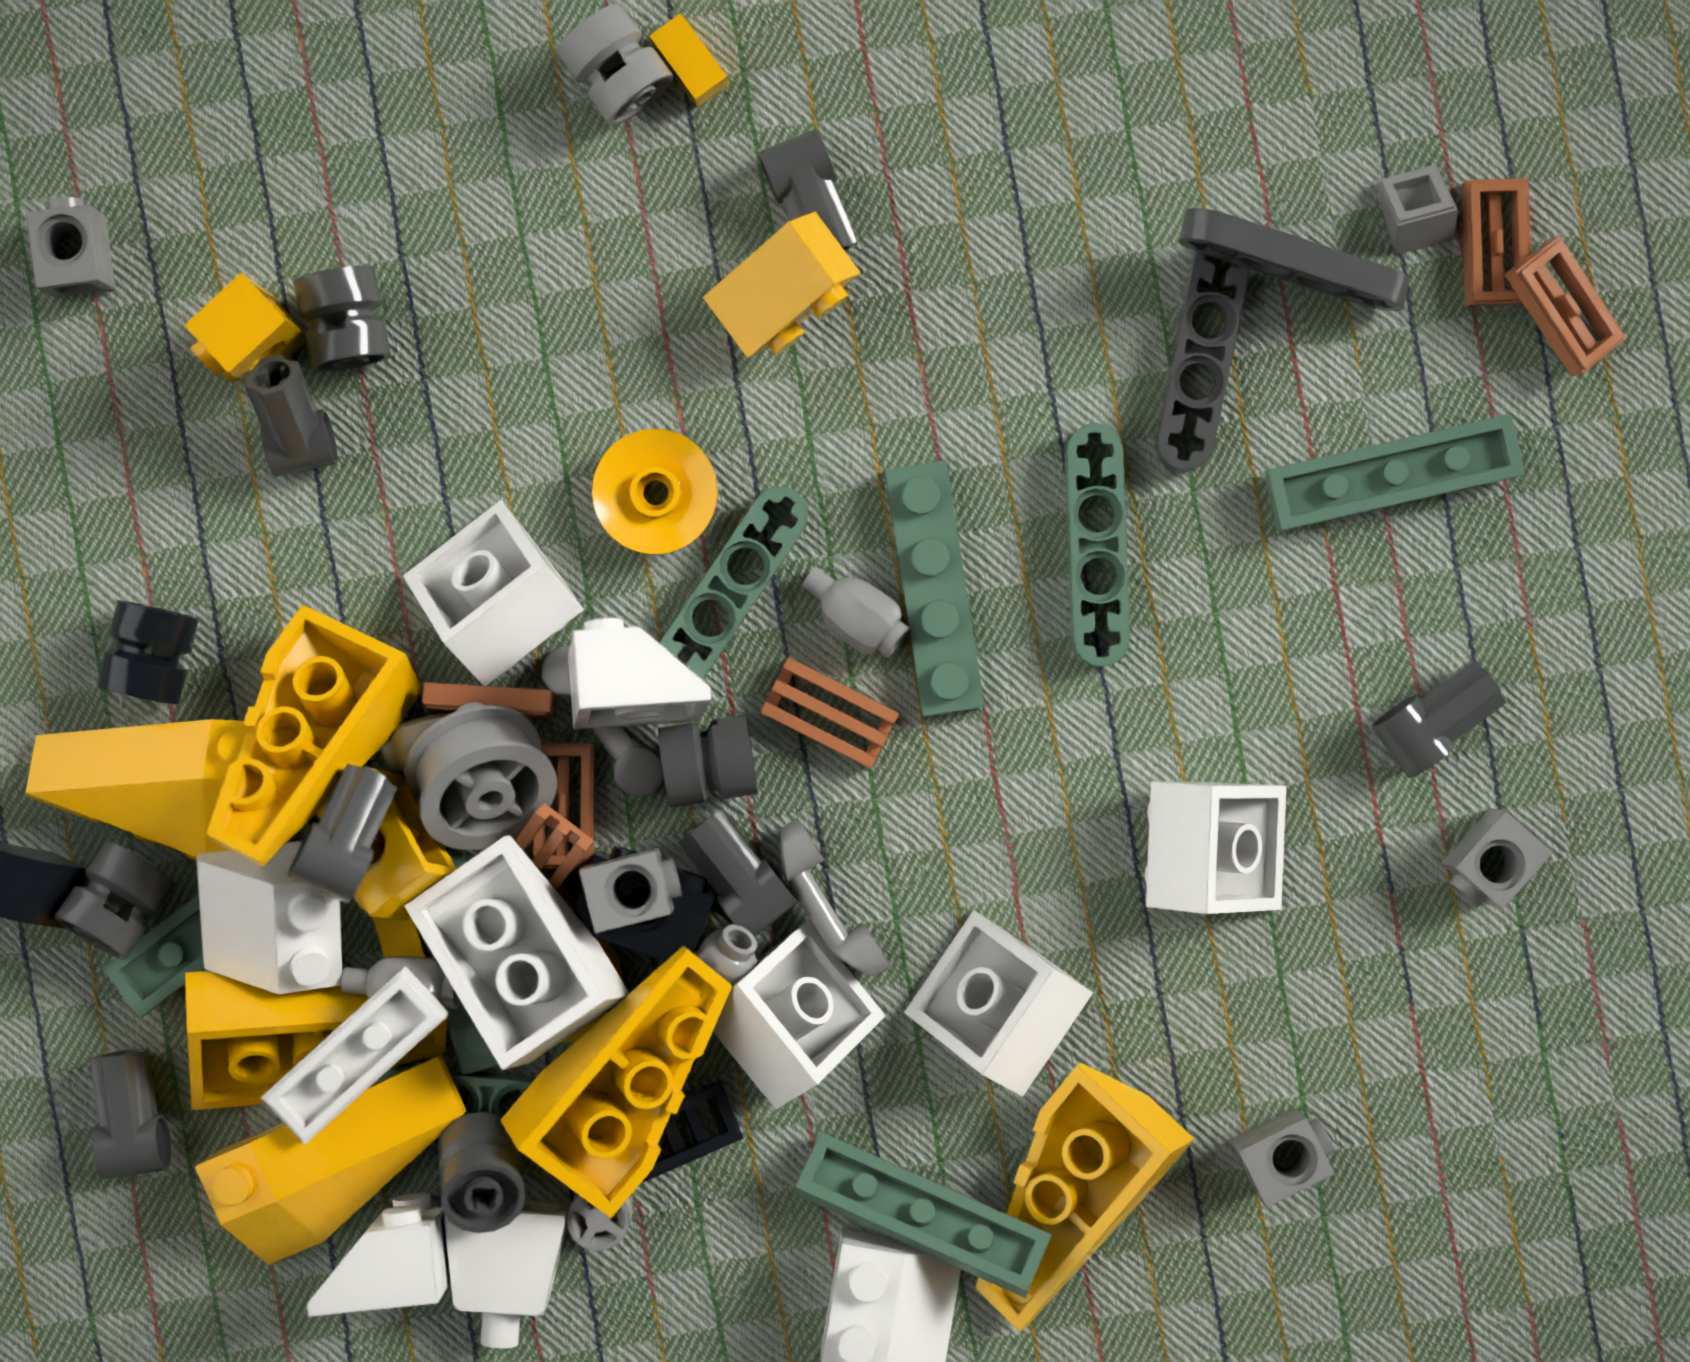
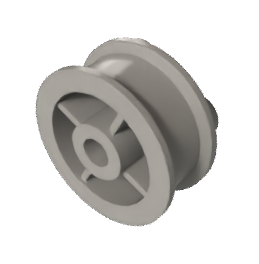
M478 702L462 705L454 713L441 718L427 728L414 742L405 762L406 783L413 797L419 802V814L425 830L437 842L455 849H487L505 835H510L514 840L543 803L551 807L556 795V772L548 757L541 752L540 737L535 726L525 715L508 707L484 705Z

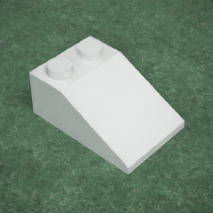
M505 835L405 905L406 910L502 1070L533 1062L616 1006L629 994L599 942L510 835Z

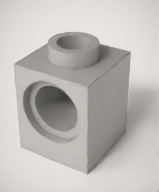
M76 197L48 200L45 202L46 210L26 212L36 289L52 297L116 289L106 215L89 204L85 205L84 199ZM80 231L82 236L80 251L73 258L62 260L59 254L60 241L69 232Z
M1489 808L1441 864L1454 875L1448 884L1474 907L1478 908L1485 902L1488 905L1504 909L1553 852L1507 811ZM1497 846L1503 853L1504 866L1496 877L1486 879L1480 870V859L1487 849Z
M659 847L587 865L579 870L595 933L670 915L674 910L672 898L682 896L674 860L662 861ZM627 871L642 873L651 885L649 900L641 905L625 903L619 897L616 889V883L620 874Z
M1296 1108L1229 1140L1256 1196L1266 1208L1335 1174L1326 1157L1335 1152V1149L1322 1123L1318 1118L1308 1121ZM1287 1140L1299 1141L1301 1154L1298 1161L1288 1168L1274 1167L1272 1157L1276 1147Z

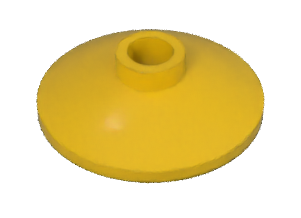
M665 429L640 430L618 440L601 458L592 483L593 505L603 528L621 545L644 554L671 553L694 542L709 525L718 499L716 475L706 454L687 437ZM653 482H661L668 488V497L660 505H652L645 498V490Z

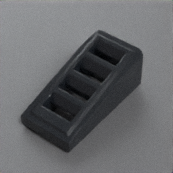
M721 1080L684 1094L685 1096L678 1112L683 1111L695 1143L685 1147L673 1118L674 1114L671 1113L663 1131L671 1153L662 1157L659 1153L653 1169L641 1183L744 1138ZM704 1101L707 1102L719 1132L711 1137H708L696 1108L697 1104Z

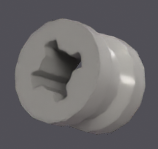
M576 1193L567 1213V1228L572 1239L581 1247L591 1251H606L617 1246L625 1237L633 1215L630 1196L613 1215L612 1218L616 1220L614 1222L595 1206L592 1208L587 1206V1203L591 1206L593 1205Z

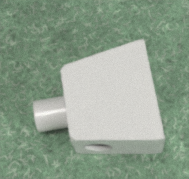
M525 1200L520 1214L509 1225L493 1232L484 1233L462 1230L452 1224L444 1213L453 1306L458 1311L482 1312L481 1344L490 1348H512L518 1346L520 1315L539 1316L544 1314L555 1279L567 1229V1213L571 1203Z

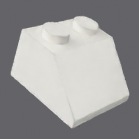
M502 500L498 501L403 575L443 643L483 686L488 685L503 672L512 668L517 661L552 634L560 631L570 620L584 610L564 579Z
M602 618L585 622V630L573 631L568 652L573 729L700 720L711 701L710 686L641 627H624L622 619Z
M1151 781L1150 802L1147 810L1149 839L1148 863L1145 869V882L1147 885L1146 907L1202 914L1281 910L1286 786Z
M303 841L286 843L263 867L231 850L196 854L202 956L205 970L276 994L341 986L340 900L288 877L290 867Z
M973 910L904 1013L981 1075L1023 1097L1093 992L1051 961Z
M809 920L800 924L757 959L758 964L732 986L713 1030L714 1034L775 1109L818 1085L886 1016L845 964L827 948L818 931Z
M411 1193L393 1198V1206H386L307 1303L308 1317L438 1303L451 1283L442 1201L431 1202L430 1193Z
M841 1228L821 1345V1362H945L961 1269L888 1236Z

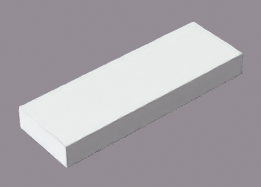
M405 966L273 1085L261 1099L304 1144H307L441 1023L449 1012Z

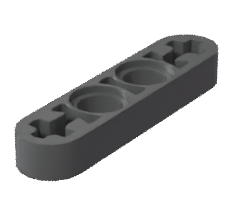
M1188 208L1186 210L1178 239L1181 245L1196 252L1379 310L1400 311L1403 309L1410 282V277L1407 274L1396 269L1227 213L1206 208Z
M1194 251L1191 257L1155 436V452L1159 461L1166 468L1175 472H1189L1202 466L1210 458L1214 449L1250 271L1249 268L1237 265V267H1229L1223 274L1220 290L1231 289L1233 291L1232 299L1218 292L1198 293V283L1206 288L1212 284L1215 266L1213 263L1205 261V254ZM1213 305L1223 312L1226 319V327L1221 336L1214 339H1206L1195 332L1192 325V315L1197 307ZM1199 365L1211 373L1213 389L1207 398L1193 400L1182 392L1180 376L1186 367ZM1174 404L1189 412L1208 411L1207 422L1199 417L1193 420L1191 439L1200 442V450L1189 453L1186 460L1178 459L1177 448L1168 445L1169 436H1176L1181 433L1186 415H1173Z

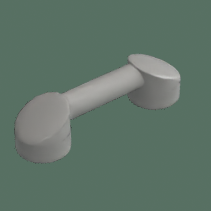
M561 646L552 650L546 656L542 665V678L545 685L553 693L569 696L571 699L568 666L570 646ZM622 726L592 728L615 759L614 778L618 786L625 793L635 797H644L656 792L664 782L661 756L658 752L649 747H636Z
M797 818L782 827L780 831V853L785 881L827 948L846 964L870 976H876L890 967L889 961L865 924L850 933L846 931L809 872V869L824 861V858L801 821Z

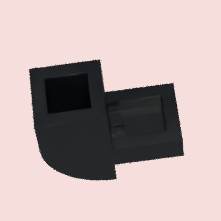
M0 840V917L28 924L67 929L54 916L75 886H82L86 868L50 851L9 845Z

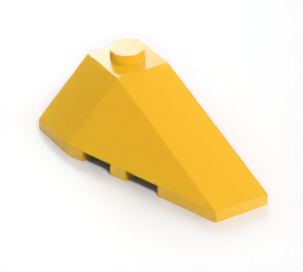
M442 1054L373 1083L307 1144H304L282 1122L222 1148L194 1167L220 1225L270 1265L324 1242L410 1162L431 1145L453 1120L461 1117L467 1111Z

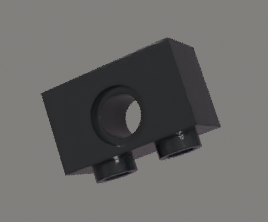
M614 845L611 854L602 851L595 854L592 864L638 852ZM676 867L682 896L672 898L674 910L670 915L595 933L584 888L574 913L592 935L662 961H667L683 945L695 954L717 893L705 889L708 881L705 877ZM627 871L620 874L616 883L619 897L627 904H629V897L633 890L640 887L651 888L649 880L637 871Z

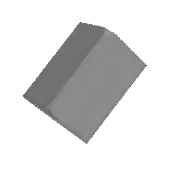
M1436 164L1376 181V188L1391 243L1397 254L1446 242L1454 238L1458 209Z

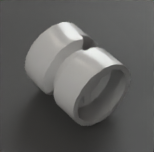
M617 3L602 8L578 24L566 35L556 50L558 57L578 83L589 82L591 84L588 97L609 126L620 124L641 112L662 95L674 79L673 74L653 47H640L639 43L642 38L640 29L623 6ZM624 62L626 63V65H625L624 67H622L620 70H618V71H617L616 73H614L612 76L609 75V74L612 73L614 70H616L618 67H620Z

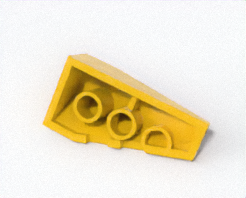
M303 604L266 653L260 671L263 682L255 706L248 707L243 722L246 733L237 760L228 767L206 833L210 840L262 867L326 804L345 766L350 764L362 767L389 740L423 691L406 653Z
M209 719L36 735L25 793L31 799L95 823L101 821L128 831L135 838L154 845L157 842L186 853L188 858L196 861V854L229 850L210 840L206 833L228 767L237 760L246 733L243 727L244 721Z
M683 945L549 1064L502 1117L500 1121L516 1148L609 1218H612L653 1169L661 1151L658 1143L671 1113L677 1114L685 1096L681 1091L695 1058L702 1056L732 985Z
M210 971L186 972V1016L191 1110L254 1106L265 1103L261 1097L369 999L368 996L343 993L341 986L276 994ZM447 1017L392 1067L445 1053Z
M1083 1063L1078 1064L1039 1111L1033 1127L1035 1135L1025 1162L1021 1163L1013 1182L1016 1184L1006 1211L1007 1215L1052 1234L1027 1296L1023 1298L981 1278H978L975 1289L1019 1332L1023 1331L1155 1187L1195 1140L1148 1095Z

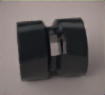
M117 600L109 634L117 641L116 648L104 652L97 687L146 700L179 704L187 670L179 663L180 656L192 652L199 618L143 604ZM151 641L153 647L152 654L144 653Z

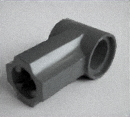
M817 129L757 152L774 198L778 205L783 203L790 221L816 212L844 251L857 246L854 230L833 184L837 180L832 163Z
M282 354L261 358L253 369L245 372V389L261 425L263 450L272 475L279 477L337 464L338 452L332 424L325 409L317 410L299 362L285 359Z
M1469 660L1420 697L1414 695L1390 709L1376 720L1371 727L1406 776L1412 778L1426 771L1447 756L1454 748L1452 742L1506 704V701L1502 696L1500 687L1489 672L1484 670L1476 660Z
M347 764L332 789L318 824L313 823L306 834L290 867L288 877L349 904L370 865L374 854L370 847L398 787L393 785L387 779V776L369 767Z
M719 809L678 842L716 890L718 895L715 897L735 925L749 930L754 937L799 903L790 887L766 858L761 860L747 843L744 835L731 819L725 815L722 809Z
M149 1048L115 1051L90 1058L99 1121L94 1127L92 1140L93 1157L98 1175L101 1179L168 1170L171 1161L170 1133L166 1119L163 1115L157 1113Z

